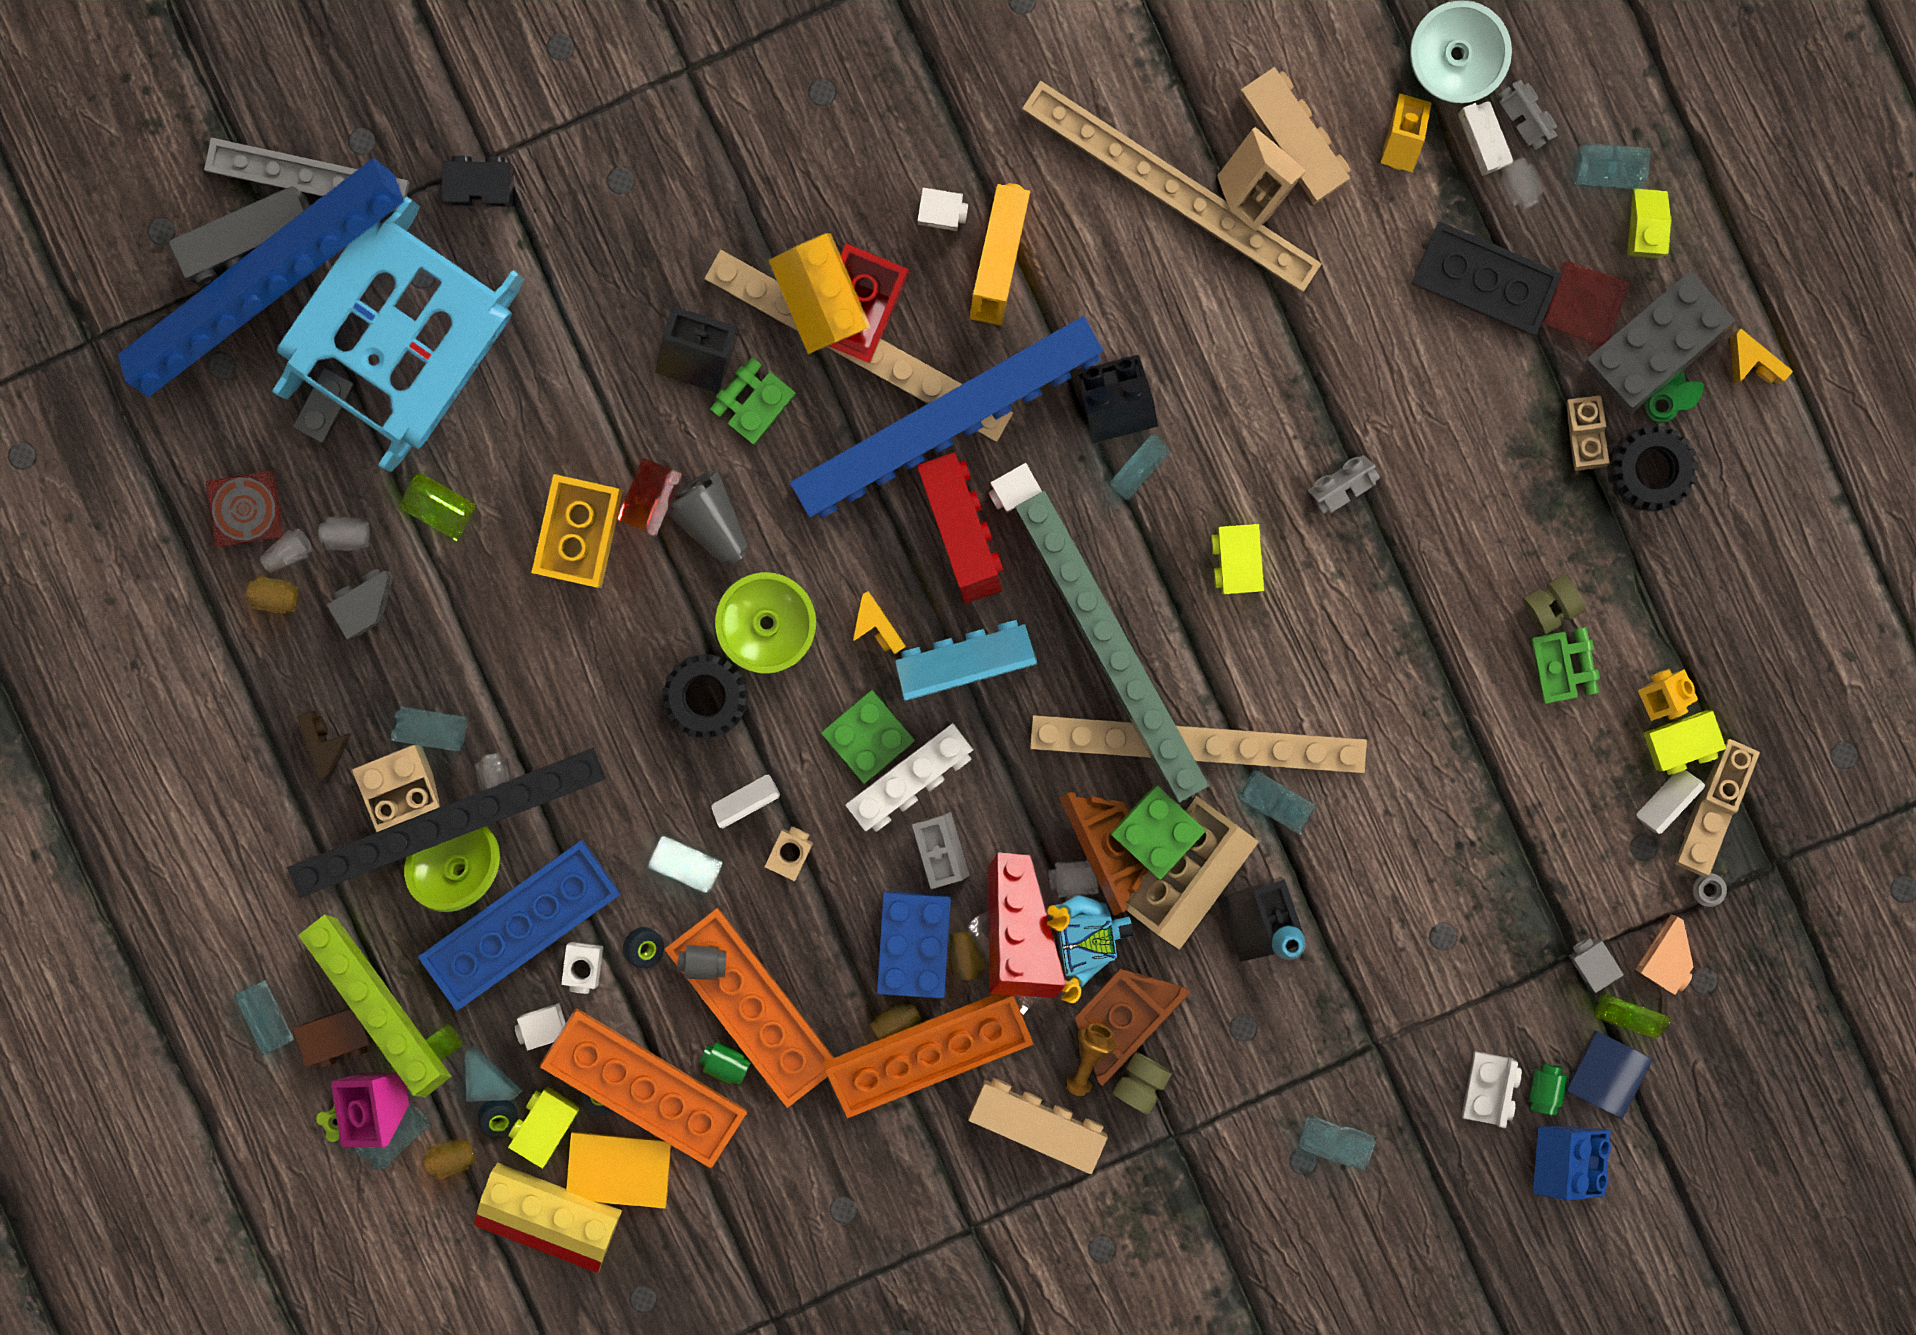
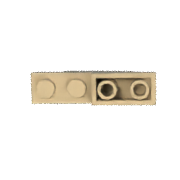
M1728 739L1725 743L1726 749L1720 752L1719 758H1717L1705 782V788L1699 795L1682 835L1685 838L1675 861L1676 865L1703 877L1710 875L1732 815L1738 811L1760 752L1731 739Z

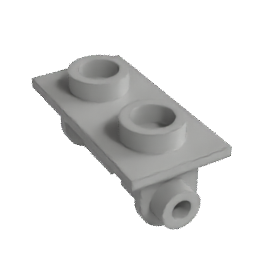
M1519 80L1512 84L1515 88L1514 92L1508 87L1498 94L1502 99L1499 102L1512 121L1524 115L1526 120L1516 126V128L1526 141L1528 147L1532 145L1537 150L1546 143L1543 138L1544 136L1548 140L1558 136L1554 131L1557 125L1552 116L1547 111L1542 112L1535 102L1538 100V96L1529 83L1524 85Z
M1362 455L1361 457H1354L1348 460L1343 465V468L1334 474L1321 477L1307 491L1317 501L1316 504L1323 514L1328 511L1332 513L1350 501L1345 490L1350 488L1354 496L1357 497L1371 487H1374L1376 485L1375 481L1380 479V476L1375 470V464L1365 455Z

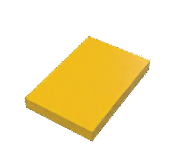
M572 1131L566 1191L598 1203L666 1208L672 1145L662 1139Z

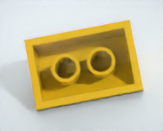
M831 234L821 235L768 260L808 354L870 328Z

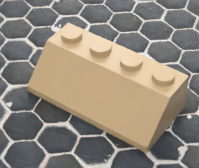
M1198 796L1195 797L1186 812L1206 832L1161 880L1150 870L1147 874L1143 875L1142 883L1137 892L1131 894L1126 902L1128 905L1127 911L1179 950L1259 843L1258 840Z

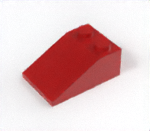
M846 243L841 253V259L870 328L831 344L829 347L871 363L911 269Z

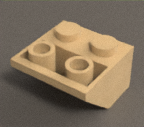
M1254 127L1217 177L1229 210L1256 231L1272 216L1306 172V169Z
M421 744L412 745L352 769L376 832L440 807L434 776Z

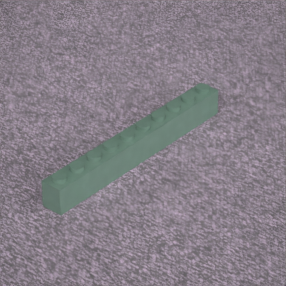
M1045 490L1015 506V514L1176 803L1178 804L1207 788L1209 784Z

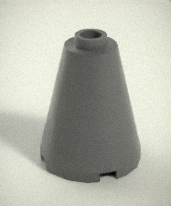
M712 469L710 477L705 472L677 490L675 493L679 498L673 503L666 499L661 505L664 513L720 564L728 562L729 565H732L746 555L744 549L748 546L722 478L716 469Z

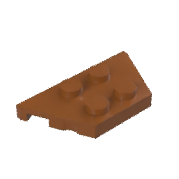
M1073 792L1059 797L1113 915L1115 916L1126 911L1128 908L1126 902L1131 894L1137 892L1142 883L1143 875L1147 874L1149 869L1110 834L1129 813L1125 803L1115 800L1108 802L1094 796L1087 799L1076 797V793Z
M1119 968L1074 1016L1079 1031L1092 1023H1099L1105 1025L1113 1032L1116 1049L1093 1066L1100 1085L1103 1086L1187 997L1190 991L1186 987Z

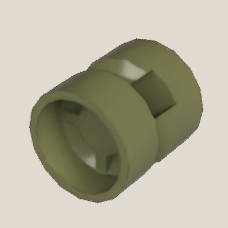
M1565 574L1548 582L1545 591L1538 588L1522 598L1530 617L1544 635L1561 626L1563 618L1571 620L1586 611L1580 594ZM1552 603L1555 607L1553 609L1549 607V605H1551Z
M1135 1052L1126 1067L1130 1075L1122 1076L1112 1093L1135 1109L1150 1114L1157 1102L1155 1091L1164 1090L1173 1073L1152 1059Z

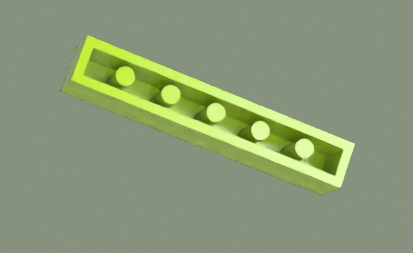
M324 914L298 935L413 1096L427 1097L452 1077L337 918Z

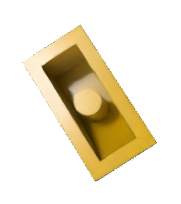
M1399 93L1385 139L1381 164L1388 165L1396 170H1405L1413 173L1425 141L1432 102Z

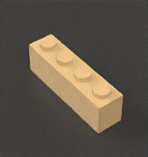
M1273 67L1241 89L1239 97L1265 135L1306 169L1298 183L1313 205H1315L1346 184L1350 179L1347 173L1351 170L1345 159L1340 154L1335 156L1328 146L1332 142L1322 127L1316 128L1310 120L1313 114L1303 99L1298 101L1291 92L1294 86L1284 71L1278 73L1276 68Z
M993 1078L992 1082L984 1080L968 1116V1121L1092 1175L1108 1139L1107 1133L1102 1131L1104 1126L1085 1118L1084 1123L1071 1118L1073 1115L1071 1111L1058 1105H1054L1053 1109L1041 1105L1042 1099L1024 1091L1022 1096L1010 1091L1011 1085L999 1079Z

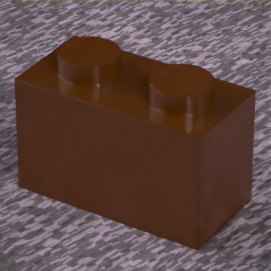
M351 1008L310 1021L293 1029L305 1066L308 1067L316 1064L317 1069L337 1063L335 1057L345 1053L348 1054L349 1058L368 1052L367 1046L374 1042Z

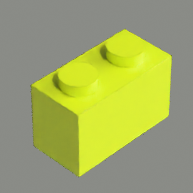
M1259 524L1216 528L1217 534L1211 535L1212 554H1218L1219 568H1214L1215 588H1221V595L1264 591Z
M1709 710L1643 732L1656 770L1667 771L1668 775L1686 770V763L1697 759L1699 764L1719 758L1717 752L1726 749L1714 712Z
M548 1086L542 1093L537 1090L535 1091L526 1106L530 1110L524 1122L518 1119L508 1135L513 1139L508 1148L542 1169L581 1109L579 1105Z

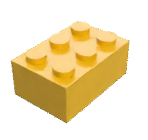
M553 474L531 573L602 588L623 490Z

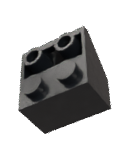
M673 306L662 338L655 373L719 393L739 335V328Z
M1139 354L1091 366L1085 370L1074 371L1093 443L1159 427L1153 395Z
M1282 877L1218 898L1240 962L1276 954L1272 947V938L1275 932L1282 927L1293 926L1303 933L1287 884ZM1293 939L1286 943V950L1297 947Z

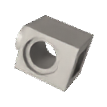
M1589 937L1580 941L1573 947L1575 952L1568 956L1588 988L1595 993L1624 975L1603 941L1597 938L1591 940Z

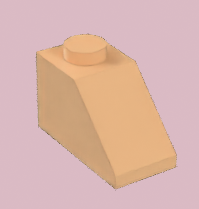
M1671 914L1635 970L1675 995L1678 990L1683 991L1691 981L1692 974H1690V971L1693 968V962L1684 920Z

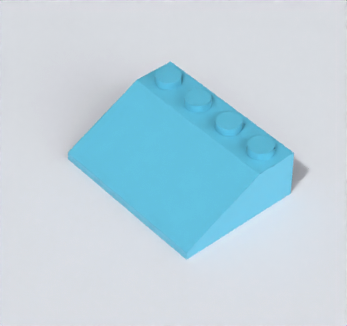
M1017 620L997 625L999 632L986 635L985 630L981 629L965 634L967 641L954 644L952 638L933 643L934 650L921 653L920 647L900 652L902 659L895 661L904 699L916 698L1037 664L1025 624L1018 626Z

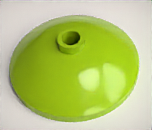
M755 573L735 582L721 598L715 617L716 634L723 651L737 665L757 673H774L793 666L807 653L816 632V614L808 594L795 581L776 573ZM766 616L773 619V626L768 630L761 626V620Z
M485 826L407 856L404 876L409 892L420 904L433 911L453 912L470 906L486 893L496 877L500 862L498 842L492 831ZM465 868L463 873L458 876L460 870Z

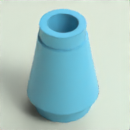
M1293 926L1280 928L1272 938L1274 952L1285 960L1299 957L1306 946L1303 933ZM1289 940H1295L1297 948L1294 951L1291 949L1287 951L1286 943Z

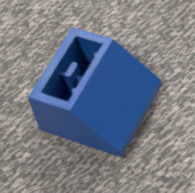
M1560 1125L1538 1127L1533 1194L1562 1200L1605 1197L1608 1185V1156L1611 1151L1610 1130Z

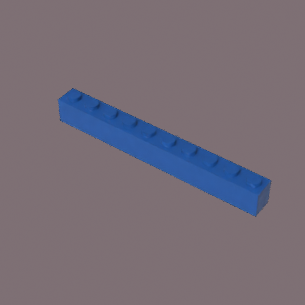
M375 158L369 160L120 352L118 357L125 382L145 396L150 397L404 202L395 175Z
M1084 315L791 481L790 484L809 518L818 514L820 519L838 509L835 505L836 502L845 497L849 503L867 493L864 487L876 481L877 485L880 486L896 477L893 470L905 464L908 470L923 462L925 459L922 454L934 448L936 453L954 444L951 437L962 431L967 437L983 428L981 421L990 415H993L994 419L997 420L1013 411L1010 404L1022 398L1024 403H1027L1042 394L1039 388L1052 382L1055 387L1071 378L1072 376L1069 371L1081 365L1083 370L1100 362L1101 359L1098 354L1104 352V349Z

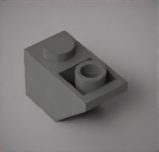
M375 569L361 578L363 582L361 585L354 589L346 586L332 595L334 600L328 603L327 607L347 640H353L382 623L393 581L390 571L380 573L379 569Z

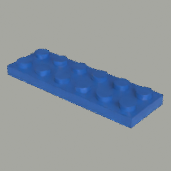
M581 840L422 953L418 958L454 1009L458 1011L621 895V893L585 842Z

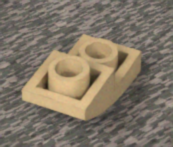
M1601 395L1568 399V424L1574 470L1608 467L1610 461L1604 432L1606 422Z

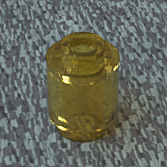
M258 575L255 581L249 582L246 600L251 601V607L254 609L279 614L293 613L297 605L299 588L298 586L291 585L290 581Z
M975 930L949 934L948 954L952 975H959L960 980L978 978L979 971L985 970L980 938H976Z
M902 1000L876 1015V1020L871 1022L870 1025L880 1040L918 1025L917 1022L922 1020V1017L913 1002L907 1005Z
M460 1138L430 1147L428 1148V1155L423 1157L428 1175L434 1174L437 1180L467 1171L469 1166L476 1164L475 1154L469 1139L461 1141Z

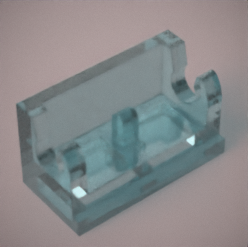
M1582 144L1577 151L1575 185L1643 189L1644 183L1648 181L1651 148Z
M401 707L400 710H397L395 714L397 724L396 728L392 731L391 741L452 751L463 750L468 717Z
M265 980L233 995L260 1048L259 1051L262 1056L294 1040Z
M409 1100V1106L388 1146L357 1147L354 1151L360 1157L366 1156L372 1163V1169L378 1170L381 1168L383 1170L432 1123Z

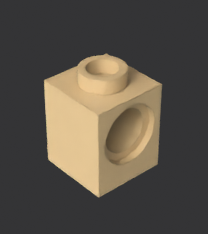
M792 826L789 831L783 829L767 860L765 868L795 881L813 845V842L807 840L809 834ZM794 843L798 846L800 855L797 860L788 861L782 856L781 849L784 844Z

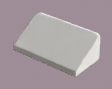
M1686 770L1675 773L1640 809L1636 816L1652 832L1662 834L1705 788V784Z
M768 774L715 802L712 805V811L719 828L723 829L778 799L781 794Z

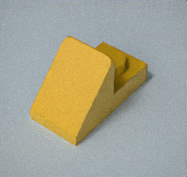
M1742 329L1736 330L1730 335L1734 383L1742 381L1753 366L1758 368L1755 371L1756 374L1769 384H1772V382L1776 384L1785 382L1793 372Z
M870 592L864 593L861 599L853 641H856L876 627L879 633L875 635V638L883 650L887 652L891 649L894 654L898 653L906 645Z

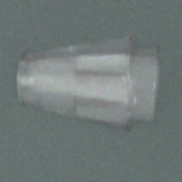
M300 529L288 530L260 556V560L264 568L272 573L275 570L307 559V554L312 551V546L307 536Z

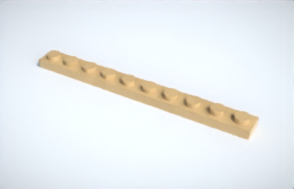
M1041 80L1023 106V112L1301 293L1304 292L1322 263L1265 226L1261 225L1254 231L1229 210L1225 200Z
M720 250L704 279L798 331L778 282ZM882 339L871 363L832 347H826L927 404L962 385ZM1009 412L997 420L994 419L993 415H990L981 421L983 428L977 430V432L997 442L1013 412Z
M1033 715L1030 749L1151 758L1132 722ZM1176 726L1195 761L1365 773L1366 739Z

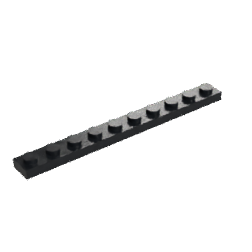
M593 747L387 829L287 867L299 898H302L601 782L606 777Z

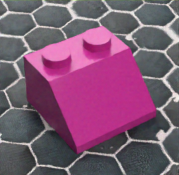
M360 1073L331 1081L341 1147L388 1146L409 1106L408 1087L398 1073Z

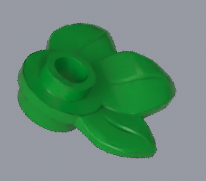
M1682 371L1645 403L1647 416L1657 423L1671 421L1678 411L1690 410L1698 403L1704 390V384L1697 381L1685 382V374ZM1658 401H1664L1668 405V410L1666 412H1659L1656 410L1655 404Z

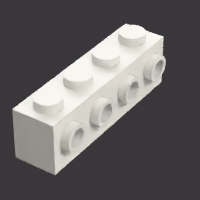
M952 723L846 803V807L865 832L871 827L877 832L891 821L888 815L899 807L903 812L918 801L915 794L926 787L928 791H931L945 779L941 774L950 767L957 771L972 760L968 754L973 751V748L955 724Z

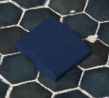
M1594 1030L1565 1090L1623 1118L1653 1059Z

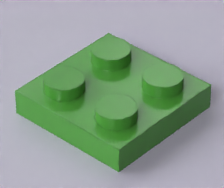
M873 690L821 732L864 784L915 742V739Z
M1155 784L1110 834L1161 880L1206 830Z

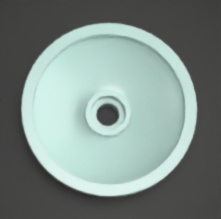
M1463 0L1448 2L1430 11L1418 24L1410 46L1412 68L1420 84L1433 96L1451 103L1473 102L1493 92L1505 78L1512 56L1509 33L1497 14L1482 4ZM1453 48L1461 50L1462 57L1460 60L1453 59L1451 55Z

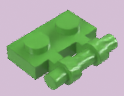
M751 357L744 367L740 366L736 370L735 374L737 376L725 391L721 389L716 395L718 399L710 410L721 417L728 407L732 409L736 414L728 424L755 445L796 395V392L771 372L766 375L762 382L754 375L762 365ZM748 384L755 390L745 403L741 405L735 398Z
M1587 627L1573 629L1576 642L1571 644L1567 642L1565 631L1530 638L1543 704L1577 698L1576 684L1584 683L1586 695L1599 693L1597 680L1600 679L1599 670L1594 667L1591 650H1594L1593 639L1589 640ZM1578 653L1582 672L1573 673L1570 654Z

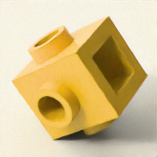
M1670 669L1660 671L1651 676L1653 682L1638 690L1651 721L1667 715L1670 720L1680 717L1689 712L1687 706L1698 700L1694 685L1688 678L1685 669L1675 673H1671Z

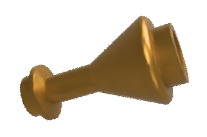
M1092 1023L1078 1032L1081 1062L1076 1074H1071L1066 1079L1068 1091L1076 1096H1084L1090 1092L1092 1084L1088 1078L1093 1066L1116 1049L1113 1032L1105 1025L1099 1023Z

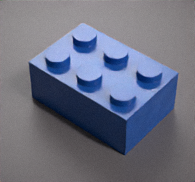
M884 890L877 994L932 998L945 997L951 894Z

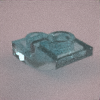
M1255 769L1238 796L1240 800L1298 834L1302 832L1317 806Z
M1311 1115L1307 1117L1298 1148L1331 1161L1365 1170L1367 1169L1377 1138L1347 1125L1340 1127Z

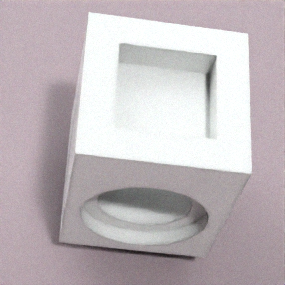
M923 188L918 225L958 231L959 223H966L968 204L962 203L963 194Z
M1024 463L992 481L990 484L993 490L989 491L988 494L997 510L1004 507L1006 513L1015 509V506L1042 491L1029 467Z
M575 942L568 943L566 945L561 985L570 986V992L588 994L590 989L598 987L603 946ZM577 960H584L590 965L591 972L588 977H579L574 972V963Z
M557 1003L521 1015L517 1018L518 1024L515 1025V1032L519 1043H525L527 1051L553 1043L566 1024L560 1004Z

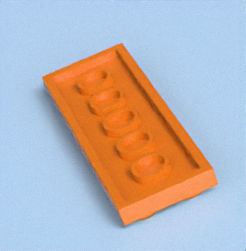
M716 908L664 949L677 967L679 951L686 952V945L718 947V950L726 951L725 978L716 977V980H687L787 1108L828 1077L823 1062L833 1059L834 1056L719 908Z
M994 994L825 1061L823 1065L848 1119L1034 1045L1014 995Z
M575 1008L540 1063V1068L711 1169L747 1114L745 1108Z

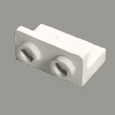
M1485 102L1480 105L1474 103L1462 108L1458 113V117L1481 175L1484 176L1511 165L1513 158L1491 103Z
M1474 1051L1461 1117L1496 1124L1498 1127L1506 1128L1507 1120L1512 1121L1515 1112V1101L1511 1100L1513 1088H1518L1521 1081L1522 1070L1517 1068L1518 1062L1513 1058Z

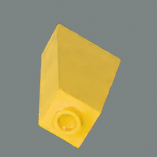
M1013 183L997 184L969 317L971 320L1002 326L1030 191L1025 190L1020 185Z

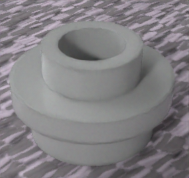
M1710 873L1707 877L1700 875L1695 880L1692 892L1698 903L1703 906L1714 907L1725 899L1727 887L1720 876ZM1711 883L1714 886V893L1706 896L1703 889L1705 885Z

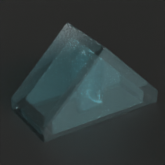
M475 1045L465 1053L466 1101L514 1100L523 1091Z

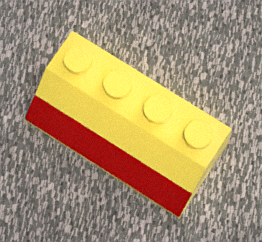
M497 1163L490 1173L481 1197L474 1226L598 1273L622 1210L583 1198L566 1191L563 1187Z

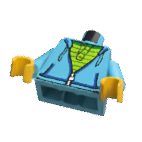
M1076 895L1062 904L1052 905L1047 910V913L1054 917L1051 921L1047 922V925L1056 930L1060 961L1065 975L1069 976V981L1065 980L1066 986L1062 992L1066 993L1061 996V1000L1069 1003L1077 1002L1081 996V988L1110 961L1116 959L1115 940L1133 937L1130 917L1111 920L1105 903H1100L1082 895Z

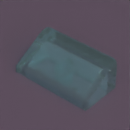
M1155 433L1154 435L1151 434L1109 482V486L1125 500L1130 499L1170 453L1169 448Z
M662 835L648 868L709 894L724 862Z

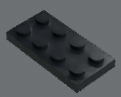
M1438 221L1411 284L1527 334L1536 336L1563 273Z

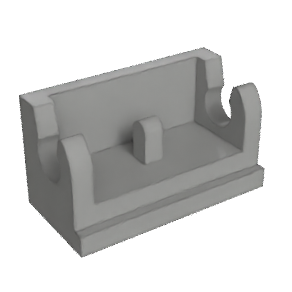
M951 812L912 824L931 889L962 881L970 876Z

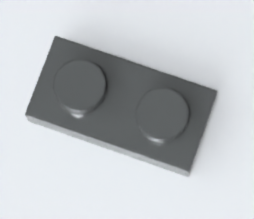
M326 368L323 369L317 380L319 385L346 403L356 384ZM314 387L293 427L325 443L344 407Z

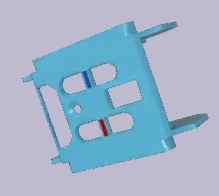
M408 197L404 199V202L384 223L378 221L347 245L281 341L277 353L286 358L288 363L282 377L272 390V393L288 399L305 380L386 436L392 442L378 466L390 472L403 461L412 446L419 449L429 438L508 323L512 312L507 308L518 294L525 280L520 274L512 270L504 283L494 292L408 233L407 230L415 220L420 208L418 204ZM423 269L442 283L420 316L414 321L395 308V305L418 271ZM389 273L395 279V288L377 313L361 302L360 298L378 274ZM352 311L370 325L351 351L342 352L336 348L334 337ZM438 311L445 312L450 316L452 325L434 352L416 340V337L434 313ZM408 350L424 361L426 365L408 389L398 391L391 385L390 376ZM372 354H376L379 357V363L375 366L370 365L368 362V358ZM335 358L390 396L392 414L383 427H380L309 378L307 375L318 360Z

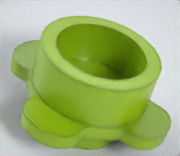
M335 1104L333 1109L327 1112H320L316 1118L317 1123L322 1125L326 1131V1139L330 1142H336L340 1137L338 1125L333 1123L334 1119H337Z

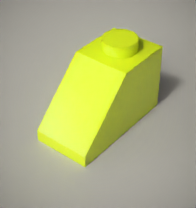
M1634 188L1627 256L1661 259L1668 255L1671 215L1668 191Z

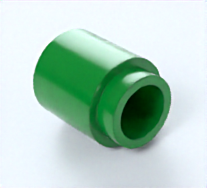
M716 1042L713 1048L707 1045L699 1064L704 1066L702 1073L730 1086L732 1083L740 1086L751 1061L744 1059V1054Z
M1542 1064L1541 1069H1534L1529 1101L1532 1102L1531 1110L1550 1115L1558 1114V1108L1563 1105L1568 1076L1561 1073L1562 1067Z

